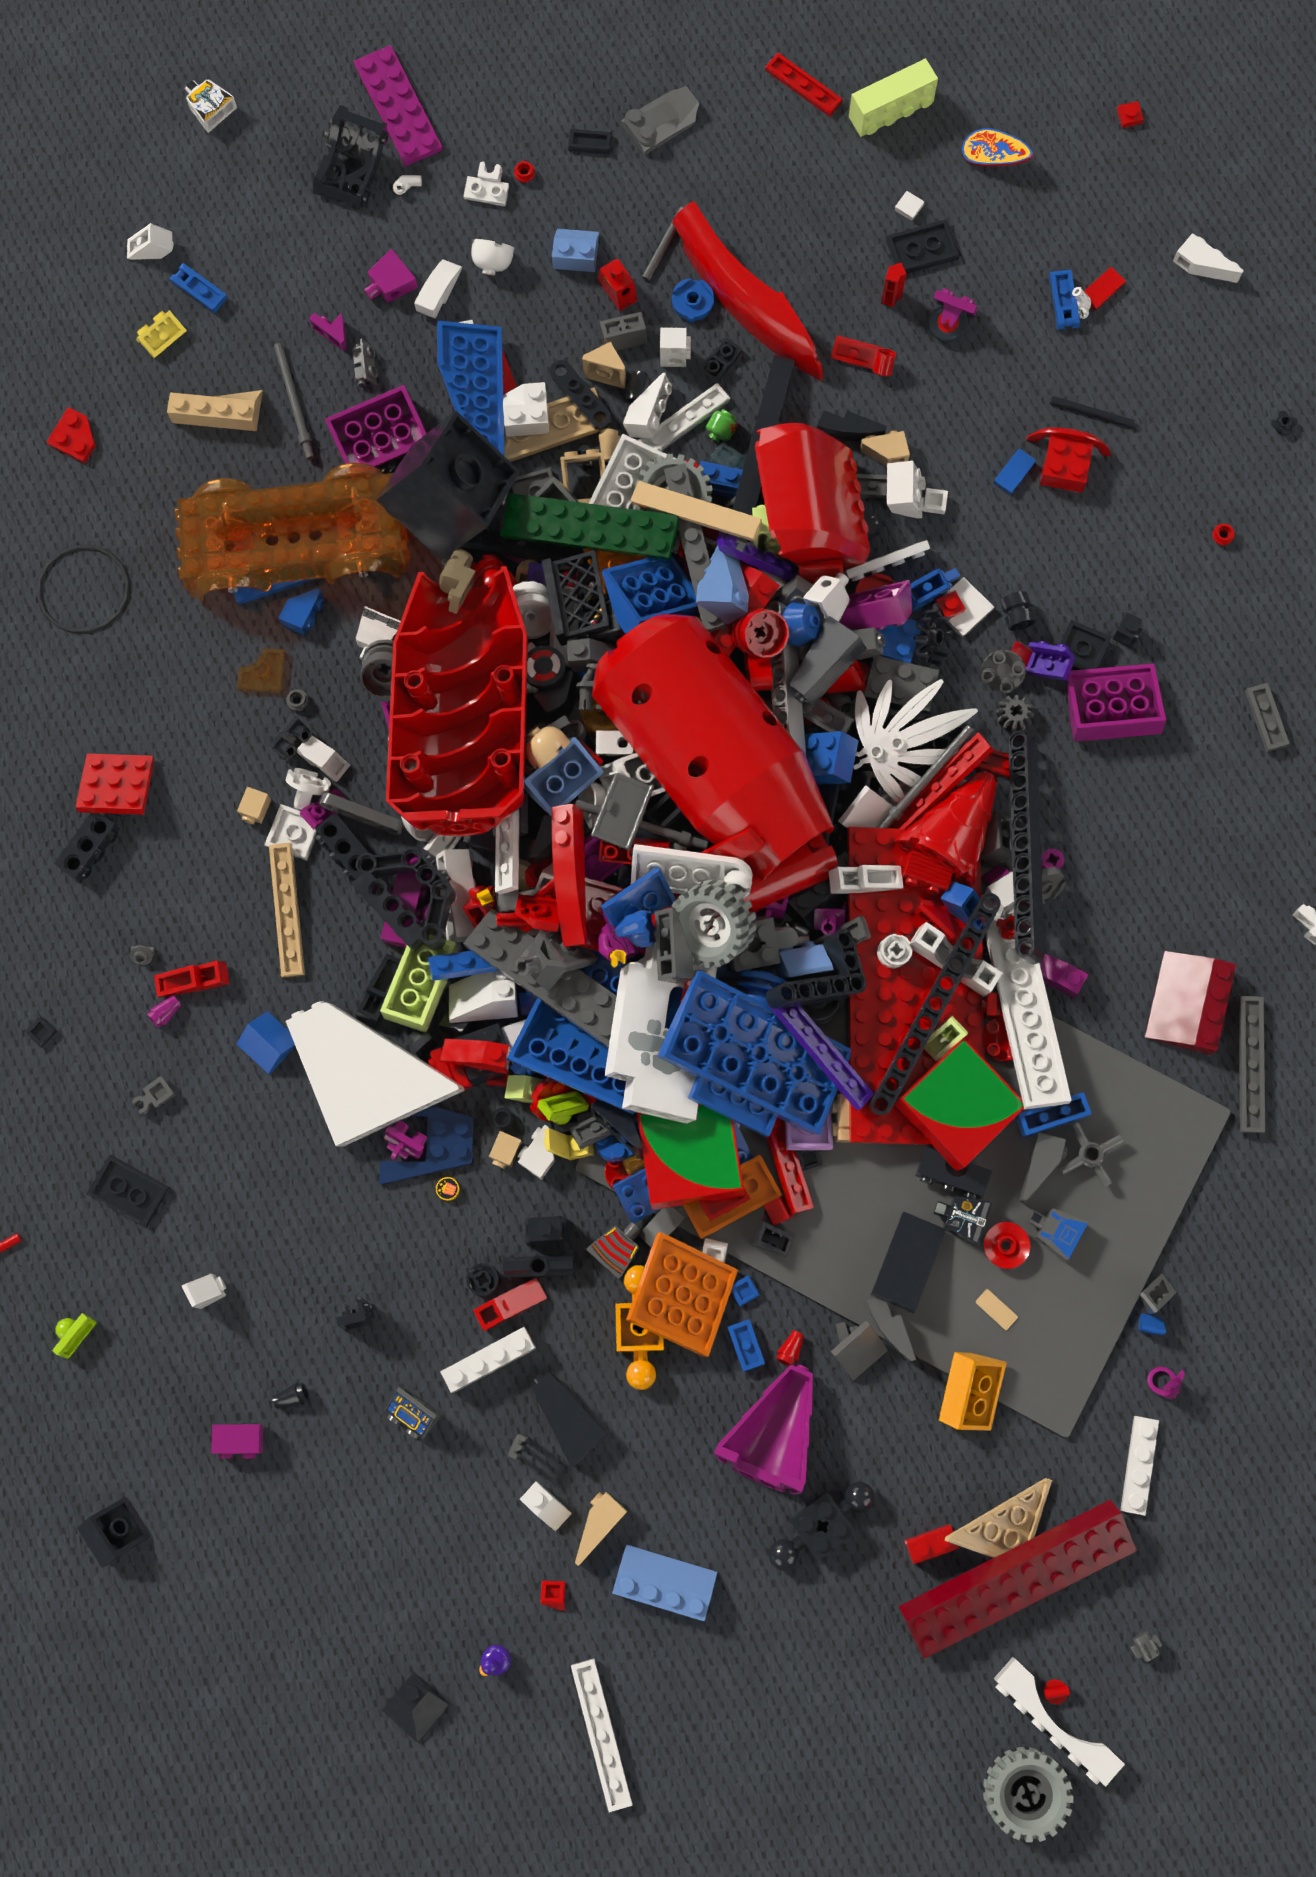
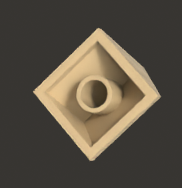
M611 342L583 355L584 378L625 389V366Z

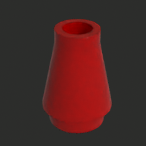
M792 1330L790 1336L777 1351L778 1356L776 1359L786 1366L798 1363L805 1336L798 1331Z

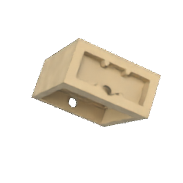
M599 449L586 450V454L578 455L577 451L564 453L565 457H560L563 485L568 490L567 463L599 460L601 477L605 471L604 452L599 453ZM591 498L579 499L578 501L581 503H589Z

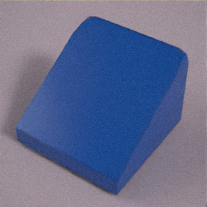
M1141 1314L1138 1330L1159 1336L1164 1335L1166 1332L1164 1319Z

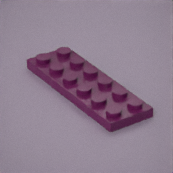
M389 45L354 60V66L382 122L387 123V132L404 166L406 167L442 151V145L392 46Z

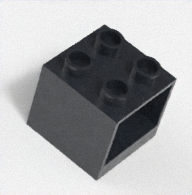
M455 411L410 447L376 501L385 508L391 517L397 519L417 537L424 547L429 548L439 559L443 560L488 527L520 471L462 415Z

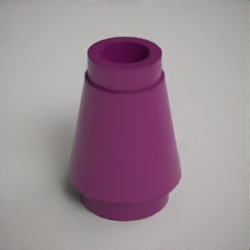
M172 995L170 998L150 1008L147 1017L156 1027L165 1026L181 1004Z

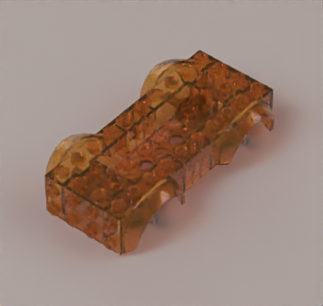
M346 463L331 469L325 475L322 482L256 490L245 482L231 478H219L202 484L192 497L177 499L178 508H174L176 521H179V527H176V537L178 541L180 540V547H177L178 559L181 560L178 574L180 580H183L185 590L188 589L191 597H195L198 601H204L203 596L206 593L228 588L230 593H233V590L237 592V587H250L267 592L273 583L324 577L329 584H333L335 579L350 573L359 572L358 575L360 577H363L364 573L366 577L368 576L367 571H381L392 574L394 578L401 577L405 571H408L407 563H411L410 551L407 543H409L408 531L405 526L397 519L391 517L385 508L376 501L393 473L384 474L378 468L365 463ZM318 530L322 533L321 538L316 541L309 538L310 533ZM297 535L300 537V540L296 543L289 542L292 536ZM269 536H277L279 539L278 543L274 546L268 545L266 540Z

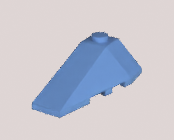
M717 545L710 559L711 563L705 569V575L697 585L696 603L725 623L730 624L747 614L749 594L739 559L719 551Z

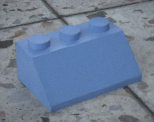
M576 737L569 739L571 742L565 749L560 747L559 754L540 769H533L524 777V789L551 816V807L567 805L604 773Z

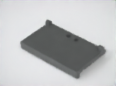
M615 772L591 836L629 851L653 792L654 785H647Z

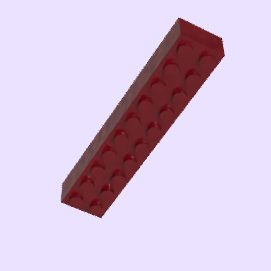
M1110 1499L898 1607L915 1645L923 1659L1137 1550L1122 1513Z

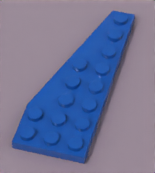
M438 321L437 364L454 410L462 415L504 455L502 327Z

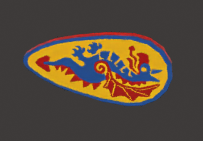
M982 128L974 131L965 139L962 146L963 157L973 165L1008 166L1023 163L1033 157L1031 148L1025 142L1010 134L991 128Z

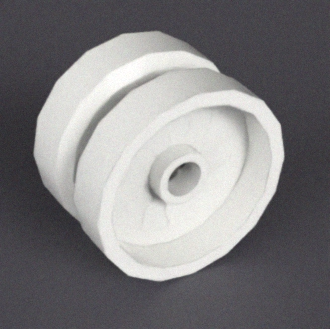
M533 581L515 585L513 590L528 639H537L545 636L553 628L547 587Z

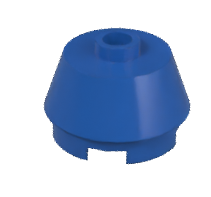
M795 602L784 607L785 610L782 616L789 627L788 645L803 647L817 637L822 624L820 615L815 607Z

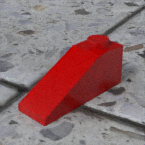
M445 1039L440 1062L507 1074L510 1065L507 1057L511 1048L509 1045L490 1041Z

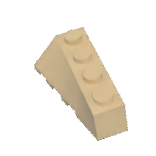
M263 391L213 397L170 393L167 414L171 422L177 424L257 431Z

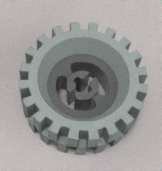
M1019 1747L1017 1751L1012 1752L1008 1750L1004 1752V1757L1000 1758L998 1756L994 1760L996 1764L993 1768L989 1767L987 1771L989 1774L988 1779H984L983 1786L985 1787V1792H983V1796L987 1803L986 1808L989 1814L1006 1834L1009 1833L1014 1839L1019 1841L1022 1838L1026 1842H1033V1839L1037 1838L1041 1842L1046 1840L1045 1836L1048 1834L1053 1837L1057 1834L1055 1829L1059 1825L1063 1828L1066 1825L1065 1816H1070L1072 1809L1069 1807L1070 1803H1073V1795L1070 1793L1072 1785L1066 1777V1772L1048 1754L1043 1751L1039 1752L1034 1748L1026 1750L1023 1747ZM1033 1776L1038 1779V1783L1033 1784L1028 1780H1024L1025 1785L1032 1791L1029 1793V1796L1034 1804H1037L1040 1794L1043 1793L1042 1801L1032 1810H1020L1015 1807L1016 1803L1020 1802L1027 1807H1030V1804L1023 1795L1025 1793L1023 1785L1018 1782L1014 1792L1011 1793L1012 1785L1020 1777Z

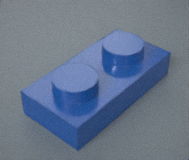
M750 1319L727 1327L743 1372L764 1365L765 1362Z

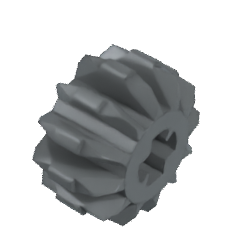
M1017 694L1014 696V699L1007 696L1005 702L1000 701L998 705L1000 708L996 710V715L1000 716L997 720L998 723L1005 722L1004 730L1010 726L1011 732L1014 733L1016 728L1024 731L1025 726L1031 725L1030 719L1034 717V713L1030 710L1033 705L1025 704L1027 701L1026 697L1021 701ZM1015 711L1019 713L1016 716L1012 715Z

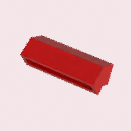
M902 263L888 268L881 304L894 307L895 301L902 299L906 272Z

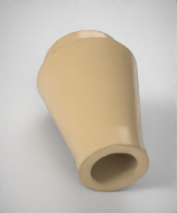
M602 429L599 435L601 453L604 452L605 462L610 461L620 439L618 431L614 429Z

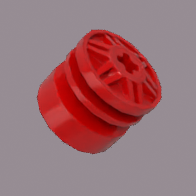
M749 607L747 614L733 621L731 637L735 646L742 652L762 658L773 657L785 648L789 639V627L780 613L759 607Z

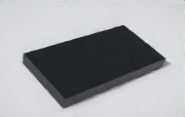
M903 1211L871 1295L911 1313H915L946 1229Z

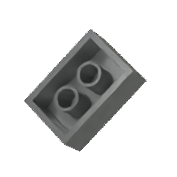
M874 656L867 682V690L864 695L867 704L875 707L883 687L888 680H892L890 706L903 708L918 693L937 681L939 670ZM932 699L920 712L929 713Z

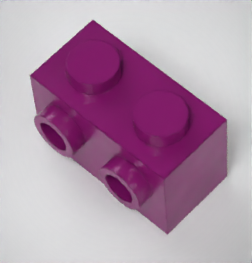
M264 1424L212 1425L211 1454H218V1458H232L233 1454L242 1453V1458H256V1453H263Z

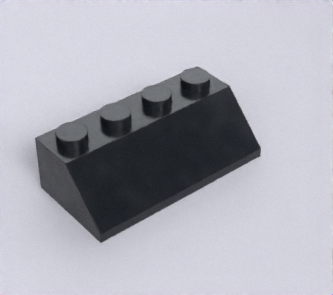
M847 850L837 858L838 867H847ZM830 879L795 894L788 901L785 912L792 919H799L811 929L812 936L814 937L813 940L822 937L824 933L821 930L814 929L815 908L842 909L843 902H847L848 913V893L831 894Z

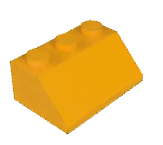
M954 1352L939 1421L958 1430H991L1007 1362L973 1353Z

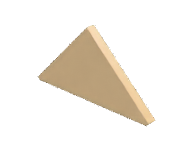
M1044 1478L946 1536L945 1541L992 1558L1035 1537L1052 1480Z

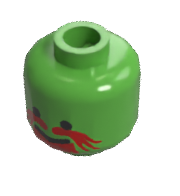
M724 409L721 412L715 411L706 425V429L710 433L708 437L717 443L721 440L728 442L738 427L737 418Z

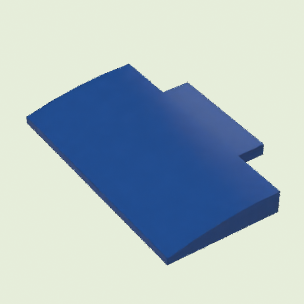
M700 970L696 972L657 1055L658 1058L696 1076L688 1099L765 1137L770 1136L777 1117L810 1134H820L838 1088L769 1006ZM827 1037L844 1059L849 1062L852 1049Z

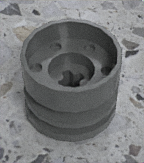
M388 639L377 640L365 649L360 673L361 685L365 691L381 699L391 698L394 641Z

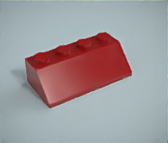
M740 562L749 594L748 608L759 607L764 609L780 585L763 572ZM733 622L727 624V628L710 632L728 656L736 647L731 637Z

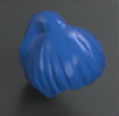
M638 911L627 915L615 928L618 938H626L632 945L649 947L654 944L655 928L652 921V912Z

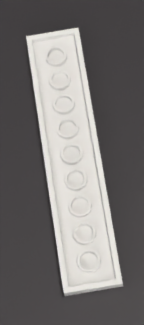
M984 900L983 904L987 910H993V907L988 902V900ZM1014 912L1012 914L1005 913L1001 917L997 913L985 937L991 964L1002 972L996 986L1024 1110L1070 1104L1072 1100L1040 964H1030L1017 955L1015 936L1010 939L1001 938L996 921L1000 918H1009L1010 915H1014Z

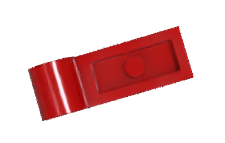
M837 335L831 358L873 369L874 373L881 376H891L897 354L890 349Z

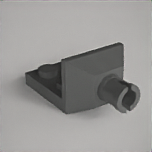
M558 928V932H539L520 956L521 958L515 961L514 967L516 972L521 971L518 973L519 976L530 974L546 991H550L564 972L592 966L597 962L598 958L591 949L580 946L564 947L561 929Z

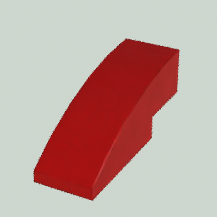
M218 960L198 966L190 965L154 975L157 997L159 998L230 984L227 963Z

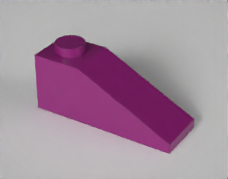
M1044 954L1043 960L1039 963L1043 981L1072 998L1079 993L1088 976L1087 973L1071 964Z

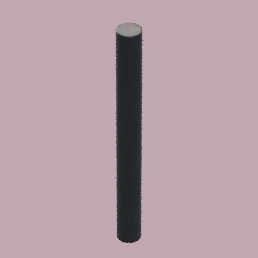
M1052 396L1050 402L1051 405L1129 428H1133L1135 423L1134 419Z

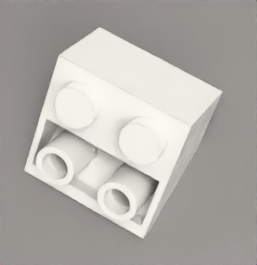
M914 461L887 463V505L892 513L922 518V510H925V498L922 497V490H925L926 482L925 477L921 476L920 468L916 467Z

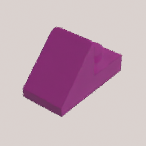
M313 313L309 318L312 329L345 352L347 350L345 321L342 313L339 314L332 324L326 317H320Z

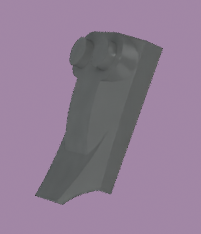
M684 86L671 90L639 110H629L625 118L621 120V126L645 156L696 124L699 102L689 88Z

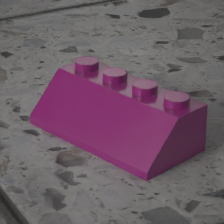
M910 580L849 594V603L839 622L851 631L873 627L879 631L888 625L900 626L906 623L912 613Z

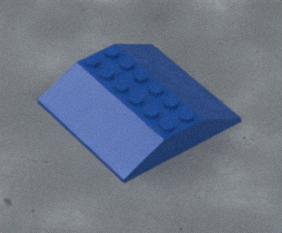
M592 950L598 958L597 962L592 966L580 968L579 970L617 996L621 968L629 963H620L618 966L613 967L610 960L598 951ZM674 987L669 994L665 1028L667 1029L670 1028L681 1004L683 991L681 987ZM537 998L507 1060L622 1109L626 1081L605 1076L609 1048ZM622 1109V1110L627 1111V1112H629V1113H631V1114H634V1112H635V1111H631V1110H627V1109Z

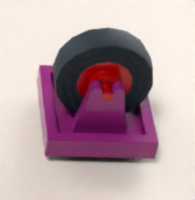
M945 288L942 291L936 290L933 298L940 305L930 315L929 325L933 335L939 340L946 342L955 341L960 338L967 329V314L975 317L978 311L975 300L966 296L959 299L955 297V292Z

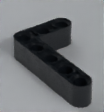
M841 929L824 939L825 951L833 965V970H831L832 976L782 983L767 991L766 1001L768 1005L773 1009L848 999L863 992L866 989V980L851 932L847 929Z

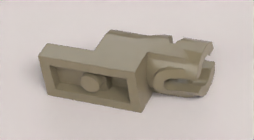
M461 548L453 552L450 557L451 559L447 561L440 574V589L449 594L447 599L450 601L448 611L456 614L472 587L476 572L470 569L473 557L469 552Z

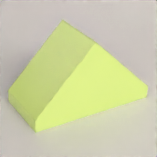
M951 1016L933 1031L924 1049L937 1061L964 1038L968 1032Z

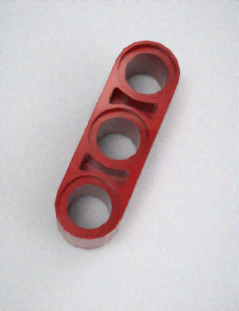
M743 652L746 679L755 691L772 690L773 677L770 657L762 658Z

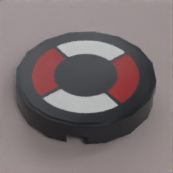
M538 646L528 652L527 683L537 689L551 688L563 680L566 674V662L563 654L558 649L551 646Z

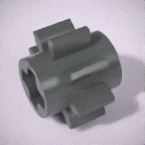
M1145 1631L1133 1638L1135 1645L1131 1646V1649L1136 1658L1142 1657L1144 1662H1147L1160 1655L1158 1648L1163 1645L1157 1635H1150L1149 1631Z

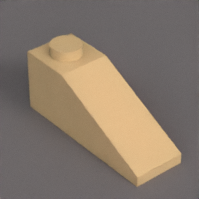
M607 1491L604 1495L599 1492L590 1502L593 1507L589 1511L575 1563L578 1566L627 1512Z

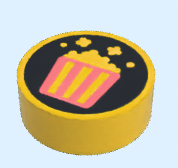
M450 1177L442 1178L436 1185L437 1195L445 1201L455 1199L460 1191L457 1181Z

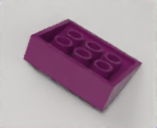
M404 385L325 418L329 432L351 478L405 455L414 443L427 434Z
M1154 663L1070 671L1067 679V692L1074 742L1162 734L1166 717Z

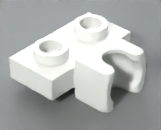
M481 162L478 178L467 176L464 199L506 206L509 183L501 182L502 167L497 164L492 173H487L485 163Z

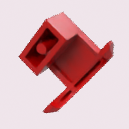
M1044 428L1030 434L1026 438V441L1037 442L1040 439L1050 437L1040 479V485L1082 493L1087 482L1093 446L1099 450L1101 455H1111L1110 448L1100 438L1075 429Z

